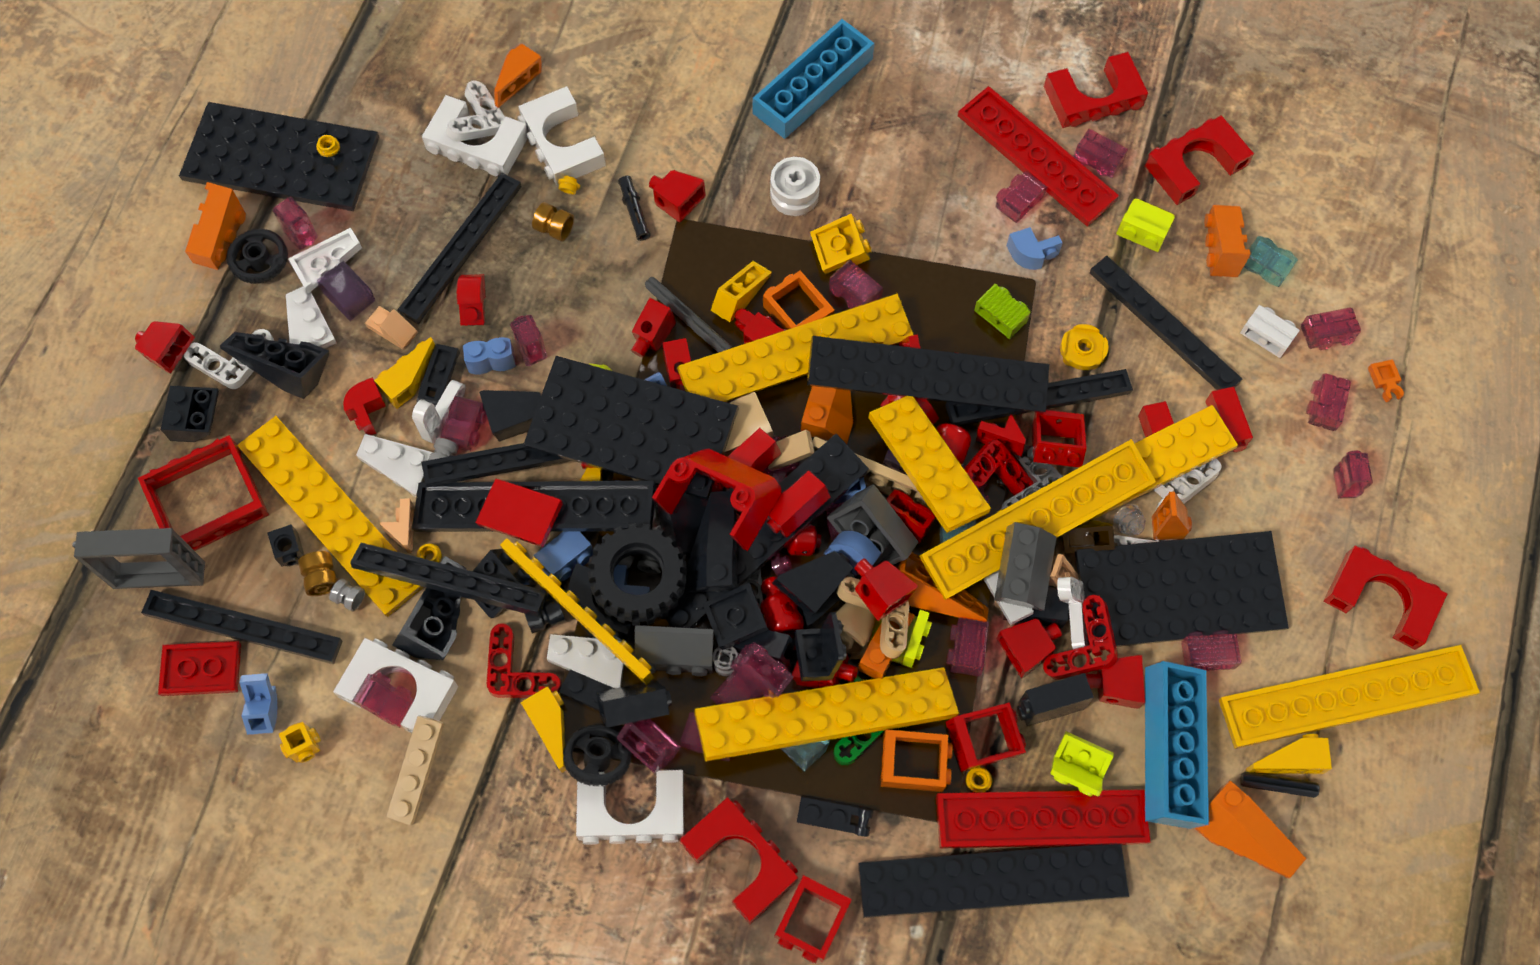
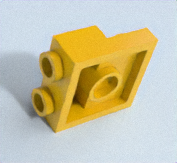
M852 213L810 232L825 274L845 265L851 268L870 260L868 253L872 252L868 240H863L864 226L861 220H856Z

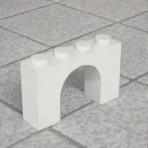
M567 86L518 106L520 116H517L518 121L526 123L528 130L526 135L531 146H536L537 150L535 152L540 163H545L546 167L544 169L549 180L553 179L556 186H559L558 180L564 178V176L576 179L606 166L604 153L595 137L569 147L555 146L546 140V135L551 128L578 116L576 102Z
M446 95L422 135L425 148L432 154H441L454 162L460 161L471 168L485 170L493 176H499L501 173L508 175L528 139L526 123L505 117L496 135L485 144L473 146L461 141H454L446 134L448 122L454 118L469 116L466 102Z
M364 638L333 692L340 699L362 709L374 686L381 678L395 672L406 673L415 678L417 693L401 726L406 731L412 733L417 716L419 715L440 721L458 688V685L453 680L454 676L443 670H440L439 673L431 670L432 666L423 660L412 661L409 659L410 655L399 649L393 652L387 649L388 645L378 639L374 638L372 642Z
M683 770L656 771L655 807L646 819L635 824L620 823L608 814L606 809V785H599V787L588 786L577 781L576 836L578 840H583V844L587 845L599 844V840H609L611 844H623L625 839H636V843H651L652 839L661 838L662 842L665 843L678 842V838L684 836Z

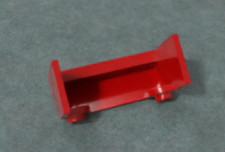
M703 449L675 460L652 498L667 513L672 514L696 472L734 489L730 501L732 506L737 511L742 512L730 535L744 550L748 551L781 494V486L777 480L711 449Z

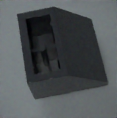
M170 386L160 430L170 441L196 442L210 435L219 389Z

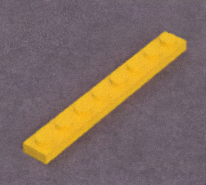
M506 538L500 544L504 552L642 682L647 685L654 678L650 672L652 669L650 664L642 657L637 660L631 654L634 650L624 640L619 643L613 637L616 633L607 624L604 623L601 626L595 620L597 615L590 608L586 607L583 609L577 604L580 601L578 597L570 590L564 592L560 588L562 583L552 573L547 576L542 571L545 567L535 557L530 560L525 555L527 550L518 541L513 544Z

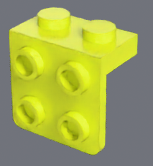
M1133 199L1120 223L1116 235L1159 252L1175 216L1142 200Z
M920 610L918 617H914L907 631L906 648L898 658L892 660L893 662L912 668L914 660H920L924 645H921L920 641L922 635L928 636L932 622L927 621L929 612ZM876 619L870 642L882 623V619L879 621Z
M1065 731L1054 754L1050 774L1059 783L1065 785L1069 783L1078 787V790L1085 795L1100 796L1103 777L1114 757V753Z

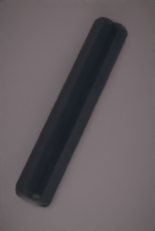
M1243 772L1240 777V784L1243 787L1313 798L1319 795L1320 786L1316 782L1251 772Z

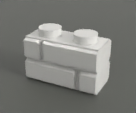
M1259 305L1240 333L1278 358H1281L1300 330L1296 328L1292 321L1283 320L1278 317L1271 308Z

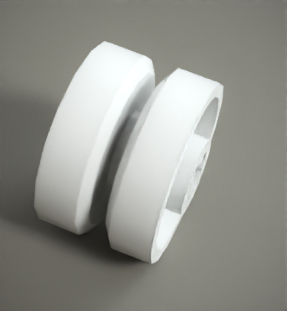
M801 157L785 158L778 162L773 168L770 178V198L775 208L783 214L790 216L804 215L813 210L819 198L820 174L818 168L811 161Z

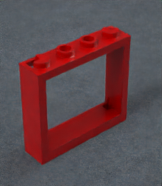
M230 435L220 440L217 438L213 443L203 448H196L190 454L172 459L168 464L158 469L149 470V473L138 477L159 529L172 528L156 489L232 454L253 501L181 535L180 537L194 551L269 516L243 456Z

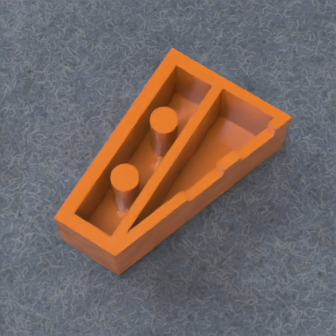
M207 182L205 189L209 190L205 204L200 203L198 210L202 211L198 225L193 224L185 252L192 263L218 270L221 263L226 259L228 248L232 241L235 240L240 225L245 221L246 212L233 189Z
M1213 205L1209 214H1206L1204 219V226L1208 227L1205 245L1209 247L1206 265L1210 267V276L1238 277L1251 255L1250 249H1245L1244 242H1247L1248 239L1247 235H1242L1241 228H1244L1241 207Z

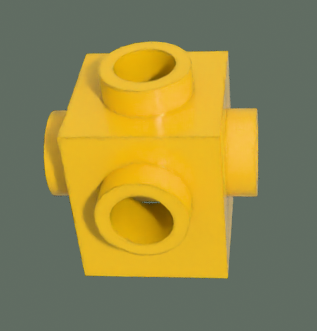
M303 721L293 724L279 733L282 744H280L282 753L286 758L290 757L296 763L307 762L313 759L317 752L321 751L318 746V742L321 741L318 732L314 727L310 728Z

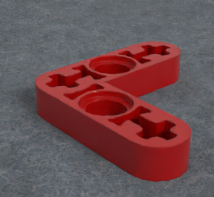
M992 440L985 444L964 468L977 488L984 485L994 471L1014 496L1034 484L999 440ZM981 460L985 463L986 470L982 467ZM1006 466L1010 468L1012 476L1008 473Z
M1090 595L1082 604L1090 645L1053 654L1045 659L1043 663L1044 672L1052 679L1060 680L1109 668L1116 663L1118 653L1109 610L1106 602L1100 596ZM1095 602L1099 605L1097 607V614L1100 618L1096 619L1095 613L1090 609ZM1098 625L1106 627V633L1102 637L1094 636V629ZM1103 650L1111 653L1107 655V660L1105 661L1101 657H1097L1103 655ZM1092 652V654L1097 658L1092 659L1090 653ZM1079 655H1085L1086 664L1083 667H1075V658ZM1054 662L1064 665L1058 667V672L1056 673L1051 669L1054 667Z
M507 624L495 625L490 632L486 682L487 689L491 695L498 698H529L537 693L535 692V679H539V684L545 685L548 684V680H552L556 686L551 688V692L553 693L557 690L559 694L562 684L559 677L554 673L512 672L514 633ZM501 631H505L506 635H509L504 637L503 640L505 648H500V640L496 637V635L501 634ZM499 654H504L507 656V663L501 667L494 665V658ZM493 671L501 673V681L505 684V686L500 687V691H497L492 686L498 682V675L493 673ZM522 679L531 681L530 689L525 692L519 691L517 688L519 681ZM538 686L539 691L545 688L544 686Z

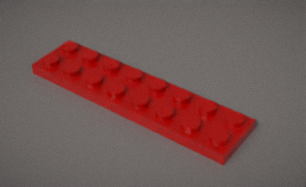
M990 86L986 87L958 111L957 116L1085 226L1088 227L1118 200L1119 195Z
M1145 789L1102 790L1100 796H1088L1080 791L937 793L936 795L939 848L1151 843L1149 824L1145 821Z

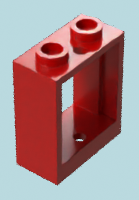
M1046 410L1044 413L1035 412L1032 425L1033 462L1070 467L1083 466L1087 449L1084 414ZM1041 434L1074 438V445L1041 441Z
M1010 702L955 716L945 722L961 772L1015 758L1026 753L1025 739L1019 733L1017 714L1011 708ZM997 715L1009 751L977 760L966 723Z
M803 875L775 933V938L778 939L777 944L789 951H792L793 947L802 951V957L816 964L817 960L823 962L852 899ZM803 891L840 909L821 950L784 932Z

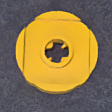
M1087 324L1074 326L1073 329L1063 335L1060 343V352L1064 364L1079 370L1097 369L1108 353L1106 337L1103 338L1099 333L1100 330L1094 326ZM1082 343H1085L1086 347L1090 348V350L1082 351L1078 345L1081 346Z

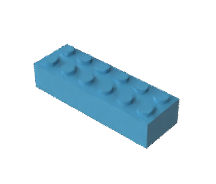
M841 19L753 97V114L786 139L873 60L874 42Z
M1166 661L1145 667V821L1187 829L1209 825L1206 670Z

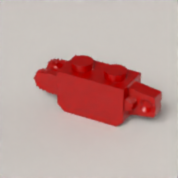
M744 308L736 310L735 324L743 332L744 344L787 330L781 329L772 318L763 316L759 312L753 315Z

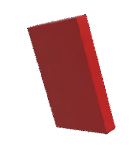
M495 478L475 523L478 526L544 547L563 502L561 499Z
M239 641L162 645L158 695L238 693L241 643Z

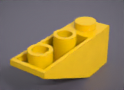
M431 337L426 341L420 342L408 355L400 357L395 365L388 370L382 371L374 380L379 391L396 409L415 396L435 347Z

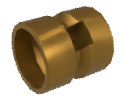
M543 202L535 211L532 228L541 233H549L550 237L563 242L568 238L573 228L574 215L562 209L557 211V208L553 205Z
M316 551L302 556L298 560L301 575L304 576L303 584L306 594L308 596L329 594L337 582V577L334 571H332L334 565L331 554L327 551Z

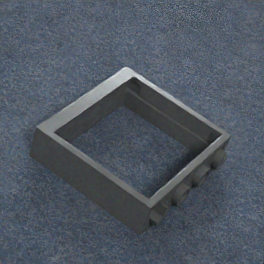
M172 528L77 532L76 541L72 544L75 548L74 557L113 589L202 586L204 583L205 561ZM161 555L166 561L120 563L114 557Z

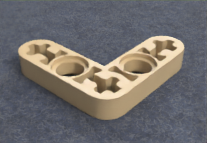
M845 577L836 589L838 597L847 603L868 609L855 591V587L860 580L853 577ZM908 601L882 618L880 649L889 658H898L906 648L909 616ZM889 621L896 622L900 629L893 628Z

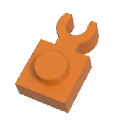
M1394 360L1370 364L1368 367L1369 373L1376 389L1383 387L1384 392L1382 396L1384 401L1389 402L1392 399L1390 392L1396 395L1397 400H1400L1404 396V391L1397 385L1402 379Z

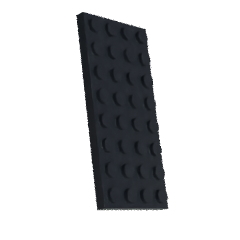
M208 102L179 177L182 181L204 185L209 182L237 191L354 211L379 140V134L371 130ZM331 135L338 140L340 149L337 154L331 157H324L318 153L316 146L321 136Z
M555 356L523 445L526 448L637 480L654 481L659 486L671 464L679 458L703 449H711L724 455L739 407L723 401ZM696 472L684 493L708 500L715 480Z
M1272 531L1115 546V550L1095 551L1090 548L1075 551L1078 578L1084 585V597L1086 599L1090 595H1098L1106 602L1116 647L1289 629ZM1095 602L1090 609L1095 613L1096 619L1100 618L1097 614V607L1099 605ZM1098 625L1094 629L1095 637H1102L1106 633L1104 625Z

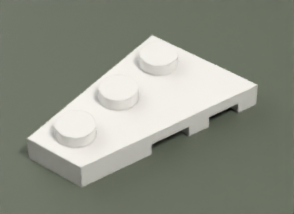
M349 228L288 259L309 294L362 247L352 229Z
M303 286L286 294L290 343L300 344L301 341L309 342L324 349L337 343L311 292L308 294Z
M365 434L356 456L359 460L380 474L385 475L393 483L404 488L416 498L418 483L425 481L421 462L427 461L433 452Z
M550 634L547 653L548 662L569 671L571 669L613 688L621 687L624 664L598 639Z

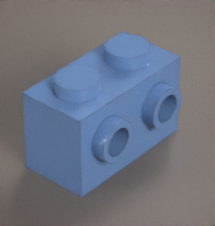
M578 531L562 532L535 553L534 557L545 567L543 571L547 576L552 573L559 581H565L572 575L576 563L586 565L594 554L591 543Z

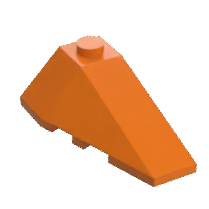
M812 386L801 422V431L808 430L811 433V437L827 441L837 434L848 444L853 426L851 391Z
M911 552L907 559L896 563L895 567L918 585L908 600L909 606L984 624L988 620L989 608L966 590H962L944 600L918 555Z
M1231 780L1221 786L1208 802L1209 825L1195 828L1209 842L1217 846H1223L1241 857L1244 856L1251 859L1260 866L1288 879L1292 877L1306 860L1304 855L1258 805Z

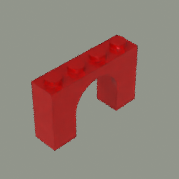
M1129 52L1108 57L1104 72L1113 89V93L1104 98H1092L1081 93L1076 87L1068 68L1047 73L1043 87L1062 128L1076 127L1084 122L1097 121L1110 115L1116 116L1122 112L1138 110L1144 106L1148 91Z
M1220 115L1215 119H1208L1197 129H1190L1180 138H1173L1164 147L1153 149L1148 155L1149 158L1145 167L1174 203L1179 205L1195 196L1201 184L1183 161L1184 154L1190 151L1209 153L1217 159L1231 176L1247 167L1254 153L1225 118Z
M1229 387L1211 391L1205 401L1207 407L1214 406L1238 444L1233 452L1245 450L1253 436L1235 388ZM1166 401L1145 405L1138 415L1145 437L1174 424Z
M759 427L727 457L762 472L782 453L776 441ZM808 470L789 489L780 494L767 517V525L776 534L780 531L787 538L831 497L826 485Z
M1353 546L1346 553L1323 602L1347 613L1355 606L1366 583L1381 582L1389 585L1401 597L1404 608L1402 618L1392 638L1417 650L1426 643L1448 593L1442 591L1435 584L1427 583L1417 578L1414 573L1394 566L1391 561L1371 554L1366 548Z
M727 797L679 840L680 844L697 864L718 845L727 840H743L756 849L761 860L760 872L757 878L732 900L733 906L751 924L798 881L796 875L798 870L789 860L786 862L782 860L778 855L781 852L771 839L767 842L761 836L763 830L753 819L750 822L743 815L745 810L737 800L732 802Z

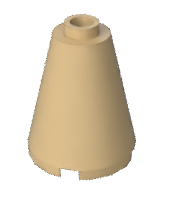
M846 602L836 612L837 619L842 623L841 642L846 646V653L851 655L849 659H861L869 645L876 618L870 610Z

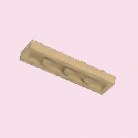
M422 715L417 716L386 818L408 825L414 824L445 725L444 722Z

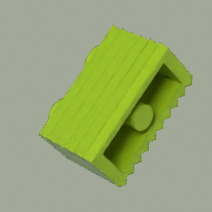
M994 284L976 302L974 309L976 313L1009 339L1027 323L1031 313L1026 304L1016 301L1006 288L998 287L997 284Z

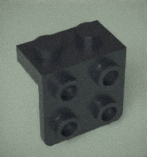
M503 549L490 550L472 571L530 587H535L537 584ZM476 601L489 618H496L504 609Z
M836 612L829 613L821 629H801L794 632L801 682L832 680L835 673L839 670L841 663L846 659V646L841 642L842 623L837 619Z

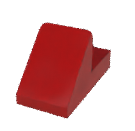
M1011 414L1005 428L999 427L995 423L981 421L976 441L987 444L992 440H999L1010 453L1022 457L1026 439Z

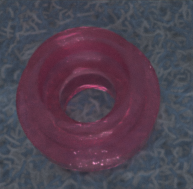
M779 552L776 554V557L771 558V564L777 576L792 569L791 561L787 555L784 556Z

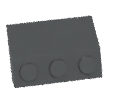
M874 484L854 494L827 517L838 533L855 531L872 541L881 552V555L872 565L873 567L884 561L894 565L907 559L918 543V540Z
M1017 522L1007 526L995 601L1044 611L1057 538L1055 535L1039 527Z
M635 625V658L639 660L642 657L652 667L650 670L651 674L656 673V670L666 671L670 675L692 672V675L706 676L707 673H713L715 644L713 629Z

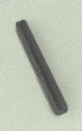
M650 277L645 282L647 290L669 307L675 315L718 353L733 348L655 277Z

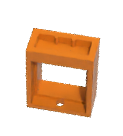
M801 270L795 274H789L782 283L776 287L768 288L763 295V307L782 329L788 330L834 315L835 313L834 308ZM800 286L820 310L796 325L776 301Z
M885 730L881 787L943 792L946 785L951 783V769H947V759L952 758V743H948V735ZM895 740L940 744L938 780L893 776Z

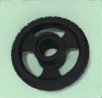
M267 229L248 230L244 234L237 236L238 238H235L228 248L227 264L235 277L246 283L259 284L264 283V281L268 282L272 278L274 279L278 276L277 274L283 271L288 260V250L283 239L275 232ZM265 239L274 242L278 246L279 253L275 255L269 254L262 242ZM244 245L242 253L245 258L236 261L237 254ZM249 268H251L252 270L261 273L251 274L247 273V271L249 270Z
M598 724L596 726L583 727L568 738L563 751L564 765L574 779L585 785L599 787V785L612 784L622 778L629 769L631 747L626 737L615 728ZM602 737L609 738L613 740L616 744L611 746L609 741ZM574 748H580L584 751L585 768L582 770L573 761L572 753ZM616 758L621 760L619 766L613 771L599 774V772H604L609 768L610 759Z

